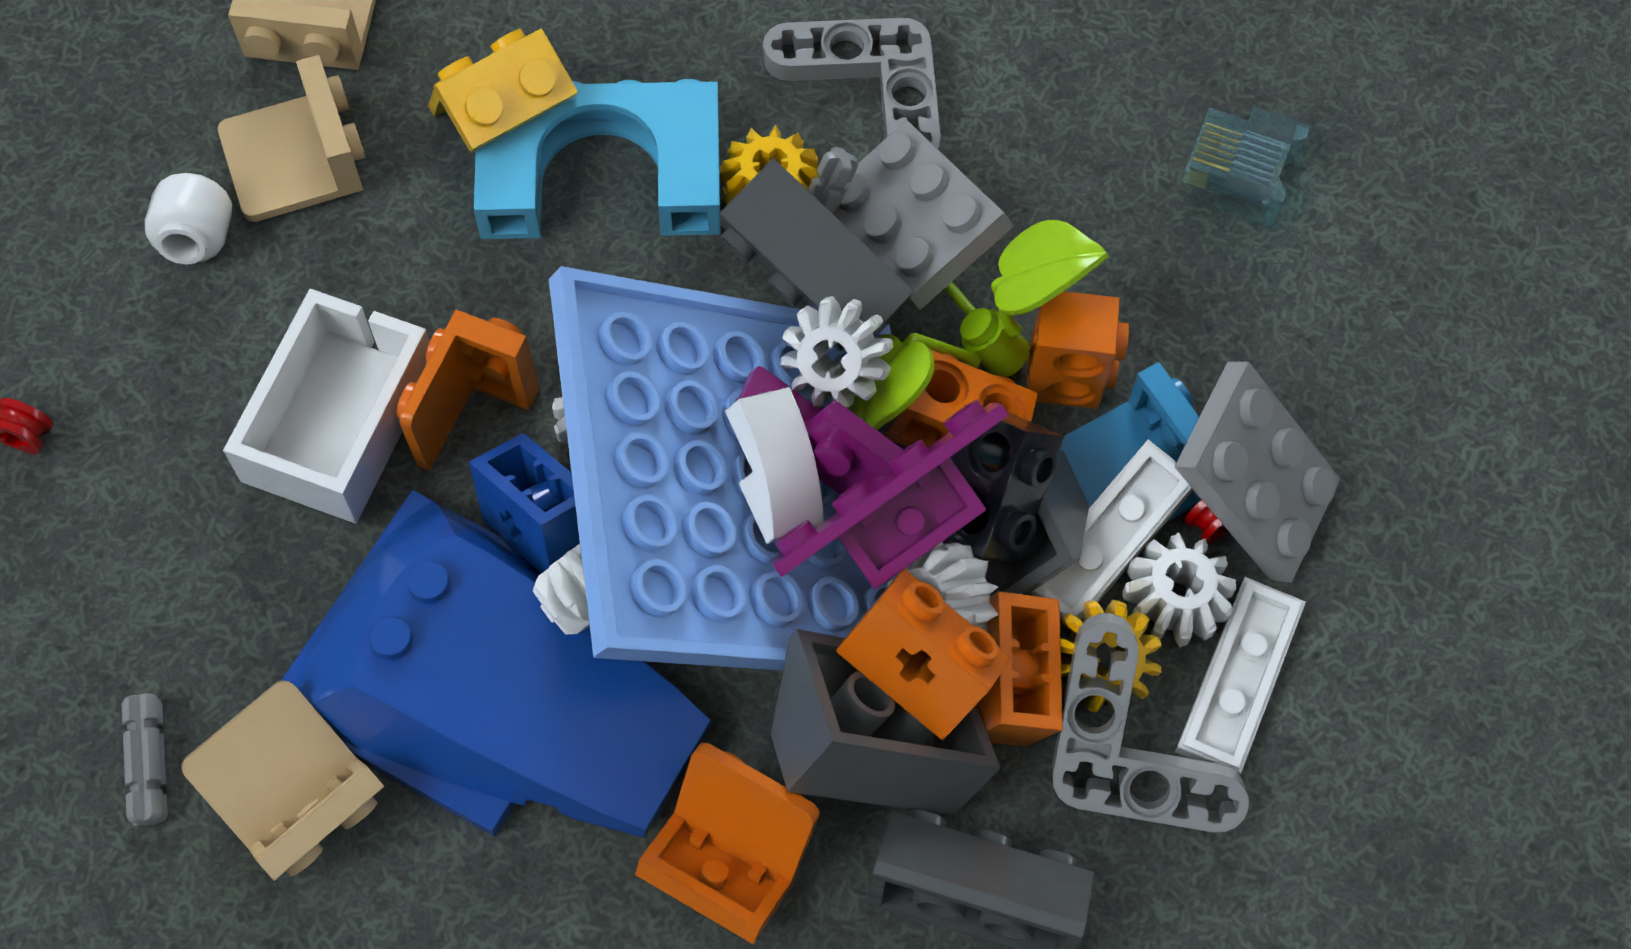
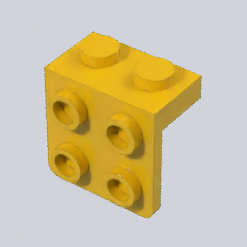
M542 28L525 36L522 29L512 31L490 46L493 53L474 64L469 56L461 58L446 66L437 74L440 81L433 86L434 89L428 107L434 117L445 111L448 113L470 153L573 99L578 94L575 85Z

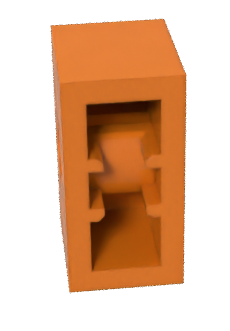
M905 568L862 616L836 650L840 656L942 741L990 691L1010 659V656L998 647L996 641L988 632L969 623L944 602L940 593L933 586L919 581Z
M999 591L990 596V604L999 615L990 619L986 624L988 633L994 638L998 647L1010 656V659L990 691L977 703V707L991 743L1028 746L1063 730L1059 599Z

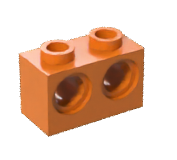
M1064 291L1038 307L1029 345L1030 353L1025 387L1038 393L1036 402L1098 409L1105 388L1115 389L1119 361H1124L1129 336V323L1118 322L1120 297Z
M931 350L934 356V373L931 381L911 406L888 422L884 436L906 447H909L918 440H922L928 448L949 433L944 422L965 407V405L975 400H978L982 407H986L990 403H1001L1007 412L1031 422L1038 393L1017 385L1007 377L993 375L960 362L950 354H941Z

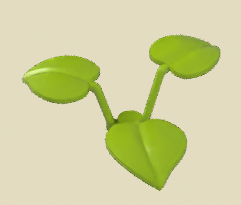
M1046 220L1030 226L1012 240L1000 256L998 265L1002 276L995 279L991 284L995 304L999 311L988 310L987 308L976 309L953 281L944 288L947 294L967 315L960 326L961 342L965 349L918 333H911L905 338L903 343L892 334H884L877 337H885L893 341V349L887 354L879 356L891 367V372L884 380H874L877 392L869 400L866 401L855 395L854 403L848 410L878 431L882 426L911 406L928 386L934 373V356L931 350L941 354H950L975 368L981 364L993 375L1009 377L1015 374L1026 363L1030 353V346L1028 341L1020 334L1022 327L1016 322L1014 315L1033 311L1052 300L1109 258L1108 253L1102 246L1067 222Z

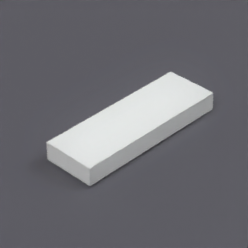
M1147 440L1089 508L1080 560L1030 594L1032 596L1059 599L1060 619L1066 613H1070L1083 621L1085 619L1083 612L1084 603L1089 600L1099 602L1129 567L1131 560L1141 553L1146 544L1152 540L1193 491L1192 487L1175 469L1177 462L1150 440Z
M1244 577L1232 605L1233 610L1225 623L1175 753L1190 759L1223 764L1233 768L1239 775L1241 774L1305 606V601Z

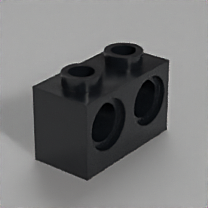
M1007 412L1009 415L950 457L987 510L946 540L952 543L971 546L972 553L982 558L1022 560L1026 547L1034 537L1036 517L1047 485L1052 481L1057 471V456L1064 436Z

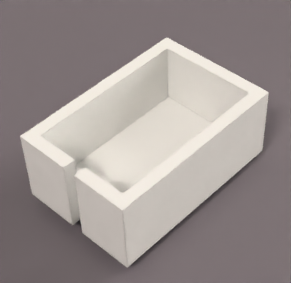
M309 289L223 449L240 482L357 524L403 432L399 423L400 419L397 417V405L405 387L410 382L417 383L427 364L426 351L430 340L426 329L376 311L372 312L367 322L362 306ZM374 342H376L378 350L372 348Z

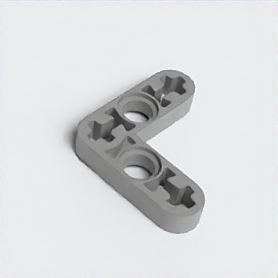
M910 18L787 22L774 26L765 35L763 41V62L765 69L772 76L787 81L880 77L885 139L907 120L911 124H917V130L939 150L941 133L931 37L928 29L922 23ZM873 40H879L878 50H880V56H872ZM907 40L909 47L912 48L911 53H900L897 41ZM851 41L858 44L862 49V53L856 58L847 60L835 56L831 52V48L838 42ZM821 42L820 58L814 59L813 43ZM794 45L795 58H784L782 46ZM914 87L920 90L925 99L918 105L904 106L893 98V94L900 88Z
M1099 613L1088 618L1080 626L1075 638L1062 708L1063 730L1058 732L1053 756V787L1058 798L1066 805L1076 809L1195 830L1227 832L1236 828L1247 815L1249 797L1241 776L1233 768L1219 763L1121 747L1138 661L1137 638L1132 626L1123 617L1112 613ZM1104 632L1116 634L1117 645L1125 648L1124 652L1114 651L1110 656L1107 670L1109 681L1096 677L1098 667L1097 652L1095 648L1088 646L1089 642H1101ZM1082 673H1085L1092 678L1080 679ZM1121 680L1119 685H1115L1112 682H1110ZM1099 695L1107 698L1112 703L1114 713L1105 725L1089 727L1083 725L1075 715L1077 704L1085 697ZM1087 761L1092 763L1094 775L1113 779L1112 766H1122L1118 775L1120 794L1117 796L1111 795L1109 780L1089 778L1085 788L1073 786L1072 775L1065 773V771H1077L1079 763ZM1145 771L1161 773L1169 782L1166 794L1153 802L1137 799L1130 790L1132 780L1138 774ZM1180 778H1189L1190 793L1211 795L1215 785H1224L1228 798L1232 799L1233 802L1222 801L1218 811H1210L1207 808L1205 798L1185 793L1186 806L1180 807L1178 806L1181 799Z

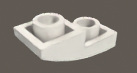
M790 387L738 399L725 410V413L753 471L740 481L739 485L766 544L778 541L782 536L806 520H809L813 527L816 528L824 522L820 481L808 432Z

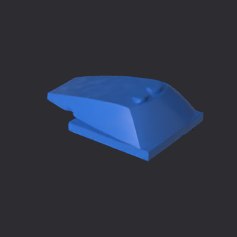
M412 490L282 680L289 681L298 688L361 762L494 837L515 804L525 806L528 802L534 801L556 807L559 813L573 819L645 838L689 765L691 755L699 744L702 743L711 728L712 721L674 685L644 661L593 658L590 626L578 634L565 635L555 622L552 623L540 608L542 604L534 594L533 588L541 572L502 537Z

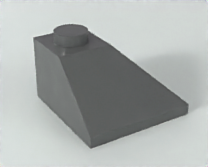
M1059 450L1057 471L1052 481L1047 485L1036 517V531L1032 541L1025 549L1022 560L982 558L973 553L974 558L988 561L985 579L988 583L998 586L990 596L999 591L1028 595L1080 560L1089 504L1064 451Z

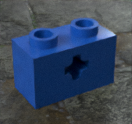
M522 433L469 461L482 520L539 572L543 573L551 564L580 544L572 473L526 434Z

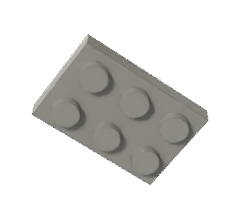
M907 120L858 163V168L852 181L846 183L847 191L835 215L837 219L914 290L910 300L919 310L1014 227L1006 214Z
M1227 362L1175 465V469L1265 575L1274 581L1292 583L1304 556L1310 548L1312 538L1327 506L1334 497L1340 477L1249 362Z

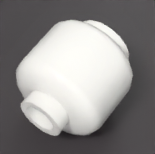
M192 173L170 175L159 182L152 194L145 217V235L150 244L161 255L172 262L186 265L207 261L215 257L225 244L232 218V202L227 192L221 186L205 176Z

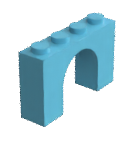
M682 79L677 82L659 83L623 80L617 83L582 84L572 81L578 91L576 97L476 150L474 214L481 239L541 238L542 181L549 162L566 145L593 135H613L628 139L638 144L652 157L658 168V209L661 236L721 235L718 82Z

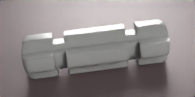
M831 148L830 152L824 154L818 166V178H813L808 188V191L834 216L847 191L846 183L852 181L858 168L857 158L847 153L843 148Z
M155 694L131 695L122 702V725H127L128 730L123 733L125 786H130L131 791L125 796L126 817L134 826L157 825L166 821L168 817L167 794H163V791L160 789L166 786L164 734L160 733L158 728L163 725L162 702Z

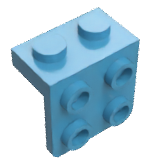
M1160 362L1139 372L1127 402L1064 436L1060 450L1064 451L1089 504V508L1147 440H1150L1177 462L1199 416L1193 409V400L1186 386L1177 378L1171 379ZM1193 490L1168 521L1193 508L1202 499Z

